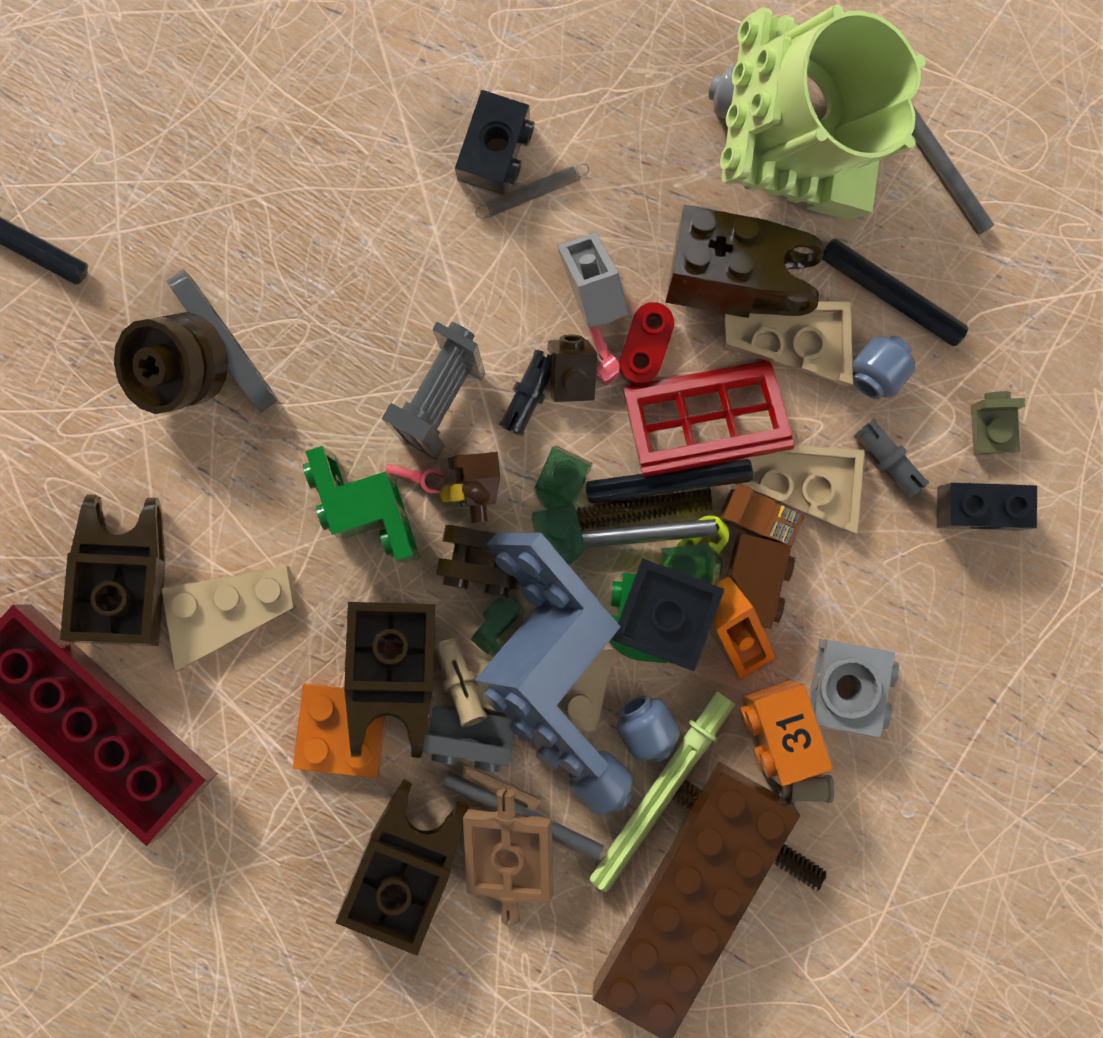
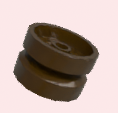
M183 312L132 322L121 332L115 345L114 367L118 383L127 398L138 408L153 414H159L208 402L216 396L227 378L228 358L225 344L216 328L202 316Z

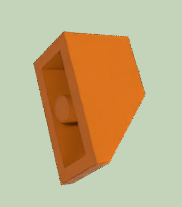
M730 576L715 584L725 590L710 632L741 680L775 659L776 656L754 607Z

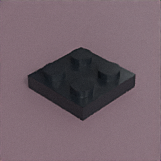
M642 558L618 622L621 627L614 634L612 641L695 671L725 589Z

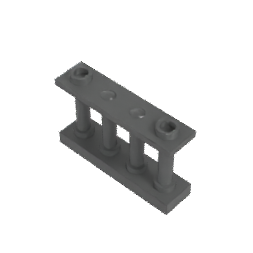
M436 322L432 330L441 350L411 403L406 402L403 408L390 403L382 417V420L401 441L436 460L445 447L439 437L440 431L437 429L466 377L470 374L482 381L486 374L478 344L473 342L475 335L454 322H451L449 327L439 322Z

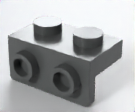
M437 705L432 710L430 728L425 734L422 752L431 753V760L435 762L456 765L458 758L475 761L474 768L499 772L500 765L509 767L515 735L509 726L512 721L508 717L486 714L487 718L472 726L462 727L456 708Z

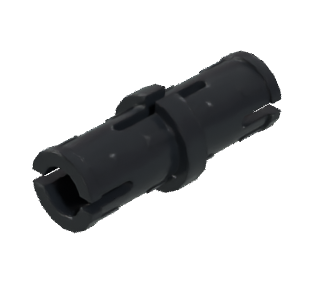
M536 349L521 382L515 383L512 389L515 394L502 421L499 423V426L508 431L513 430V433L519 436L524 435V430L537 403H543L545 398L543 391L551 377L552 356L548 354L546 357L543 351Z

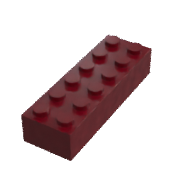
M32 604L12 605L0 618V713L144 845L148 846L163 836L218 773L75 643L60 640L61 631Z

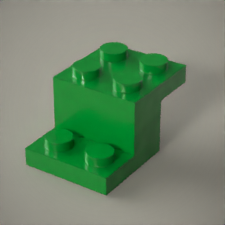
M323 446L305 451L309 462L303 464V470L309 487L311 489L316 488L322 504L316 505V511L323 530L329 529L332 535L345 539L385 526L386 529L380 530L379 535L387 556H395L396 561L403 563L420 558L394 477L385 471L344 484L335 454Z

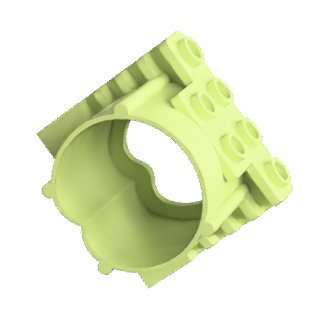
M837 4L798 25L794 23V18L791 16L783 15L778 18L772 16V10L761 7L748 15L742 21L738 30L737 39L740 46L738 61L732 72V83L734 85L732 104L726 115V125L728 126L727 141L720 159V166L723 169L722 182L730 185L735 183L743 184L745 189L751 191L764 190L766 195L772 197L785 196L788 201L793 203L806 202L807 209L844 220H851L873 213L879 160L915 146V138L912 136L915 127V110L911 99L919 89L921 82L920 68L926 64L925 57L921 54H915L908 40L893 24L873 13L865 11L844 12L843 8ZM807 76L817 84L826 99L827 111L821 121H819L810 100Z

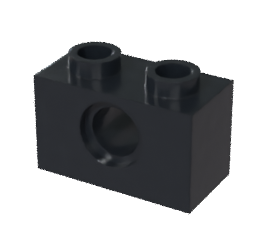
M481 89L455 166L457 181L500 195H505L508 183L516 184L522 161L518 160L517 156L521 144L529 145L535 122L530 120V107L528 104ZM493 138H502L508 143L505 149L497 152L491 151L486 147V144Z
M951 482L938 486L937 528L1011 531L1037 528V485Z

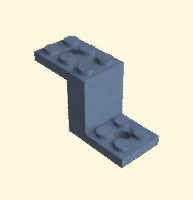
M496 533L486 544L496 555V564L505 573L516 578L523 586L521 588L522 594L531 603L537 605V607L478 675L475 682L485 691L483 699L496 711L504 712L512 721L509 724L512 731L523 740L530 741L538 749L536 756L544 765L552 770H556L557 767L565 769L575 776L584 774L599 778L609 764L556 705L621 626L542 533Z

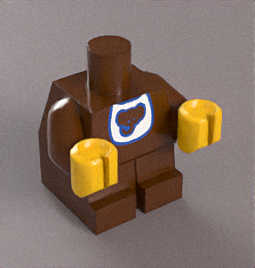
M498 452L456 455L448 458L449 470H455L457 481L454 485L444 486L439 489L440 502L460 501L461 507H470L471 523L487 522L486 505L496 504L500 483Z

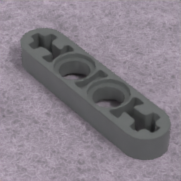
M182 269L167 280L169 287L186 311L204 317L216 328L225 344L228 370L257 410L262 413L276 403L278 398L189 273Z

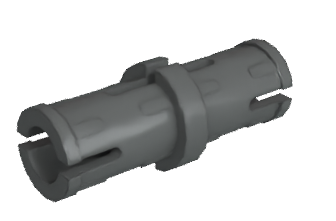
M875 418L853 435L878 462L875 467L881 473L885 471L904 492L907 499L915 496L921 491V487L924 488L929 484V480L925 479L905 456L907 450L902 445L897 446L878 425Z

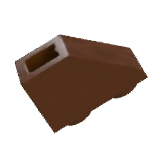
M741 533L736 535L726 576H730L752 604L764 629H772L773 622L779 623L784 611L785 598L779 596L783 580L789 582L793 573L795 557L789 556L792 546Z

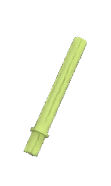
M717 691L697 721H689L691 728L682 739V743L590 876V882L599 890L608 892L701 755L705 753L712 741L717 743L719 738L715 735L736 704Z

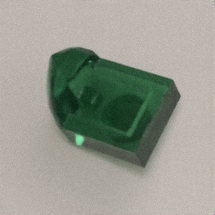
M557 445L553 446L534 487L537 500L544 508L549 510H561L571 507L576 503L593 463Z
M572 504L532 513L531 520L534 532L542 533L569 566L574 564L585 550L575 505Z
M709 544L660 549L662 566L713 585L718 581L723 570L724 563L714 547Z
M511 595L506 601L499 597L483 613L487 620L478 628L471 640L483 652L494 658L503 647L497 639L526 609Z

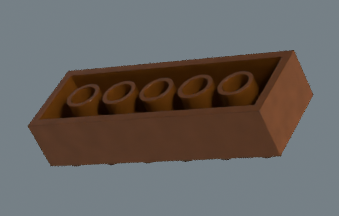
M718 762L593 982V1000L659 1038H673L797 823L800 814L794 803Z

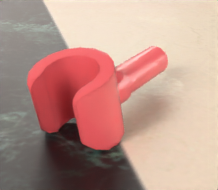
M599 326L589 328L598 355L602 359V361L597 363L596 376L604 386H607L619 378L620 367L618 360L607 349Z
M388 464L385 470L391 476L419 484L422 491L427 494H435L440 491L427 488L424 482L426 475L434 474L444 477L441 471L432 468L425 472H419Z

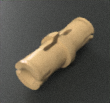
M450 638L434 645V653L437 656L445 678L442 685L445 692L451 694L461 726L468 727L485 720L487 715L483 710L474 686L476 677L473 671L468 670L458 638Z

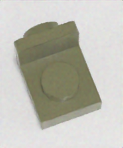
M1008 391L985 393V400L971 405L973 454L1020 452L1018 409L1025 407V398H1011V392Z

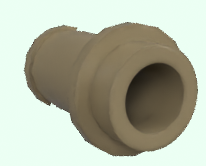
M831 775L813 776L786 786H781L778 783V795L794 803V805L796 801L832 803L834 799V781Z

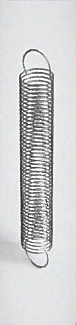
M572 165V167L566 168L563 172L561 170L557 174L553 173V175L545 177L544 180L542 178V181L540 179V182L538 180L534 184L532 182L528 186L524 185L521 190L518 188L517 192L513 190V193L511 191V194L510 192L507 195L505 194L504 199L502 195L501 197L499 196L498 201L501 208L499 206L498 211L493 200L492 202L490 200L492 208L491 211L489 209L491 216L487 217L495 216L499 212H505V210L507 211L519 206V203L524 204L526 201L534 200V198L536 199L551 191L553 192V190L563 188L573 181L580 180V177L583 176H577L576 170Z

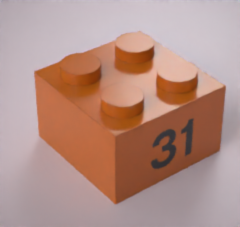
M787 680L742 695L745 706L739 708L740 715L747 732L751 731L753 736H756L759 746L753 748L754 757L760 772H765L767 778L771 777L781 786H786L833 770L805 684Z

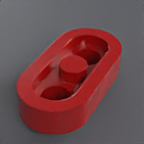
M646 303L639 307L634 314L619 360L620 373L631 384L651 382L660 371L674 329L673 314L668 307L661 303ZM651 316L659 318L661 327L650 329L646 324V319ZM638 355L646 357L648 366L644 369L636 368L633 364V358Z

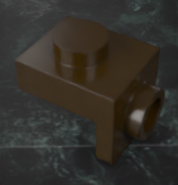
M573 334L563 335L560 337V340H549L547 350L552 356L550 393L554 402L595 400L597 352L591 343L584 337Z

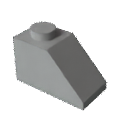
M596 232L557 245L578 307L589 328L612 323L615 319L629 315L619 273Z

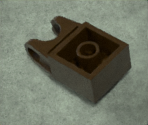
M684 204L676 235L665 303L749 318L750 313L783 316L809 314L818 307L819 292L806 281L793 276L788 270L802 269L819 264L824 256V244L817 236L772 221ZM798 247H806L813 250L814 252L805 254L794 251L793 249ZM788 297H802L808 300L795 302L788 299Z
M96 494L86 495L80 509L71 551L67 555L60 640L72 643L159 646L163 601L161 588H164L165 548L162 509L158 498H146L138 522L132 530L124 534L114 535L110 534L106 528L101 497H98ZM117 590L118 595L122 596V601L114 610V607L107 605L108 596L114 597V591Z
M348 602L344 692L351 757L361 756L366 730L373 720L381 716H393L401 720L407 728L411 744V757L421 758L433 692L435 604ZM388 639L394 640L395 647L402 648V653L395 654V659L392 660L385 659V654L377 650L378 646H385V640Z
M403 779L370 834L338 911L335 923L418 956L451 874L467 804L457 801L453 810L439 827L427 831L417 829L408 821L406 816L408 794L412 783ZM392 884H398L401 886V892L405 896L403 899L396 896L395 902H389L386 900L387 892L383 889L386 886L391 887Z

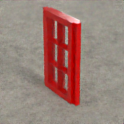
M759 361L623 387L625 404L643 477L794 449L793 435L774 369L769 361ZM761 384L766 403L732 409L727 390ZM719 392L723 411L689 417L684 398ZM676 400L680 419L646 425L642 406ZM768 411L773 430L739 436L735 421L736 416ZM726 419L730 438L695 443L692 424ZM682 427L687 446L653 452L649 432Z

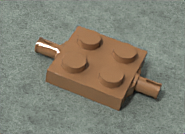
M501 788L496 791L498 811L490 812L468 809L463 817L467 893L487 895L501 901L502 923L507 925L510 919V925H515L520 921L519 903L525 901L550 903L554 894L552 818L526 816L516 813L515 790L509 788L507 792V788Z

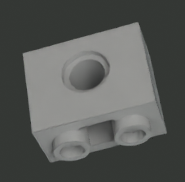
M819 639L809 696L818 726L881 738L882 728H888L892 714L891 704L887 703L890 686H895L899 674V663L894 661L895 652ZM849 675L854 681L853 693L846 698H841L836 690L837 682L841 677Z

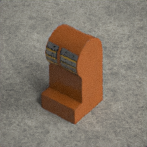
M737 483L731 487L718 518L728 525L760 538L792 546L805 516L791 508L775 503V500L755 492L752 488Z

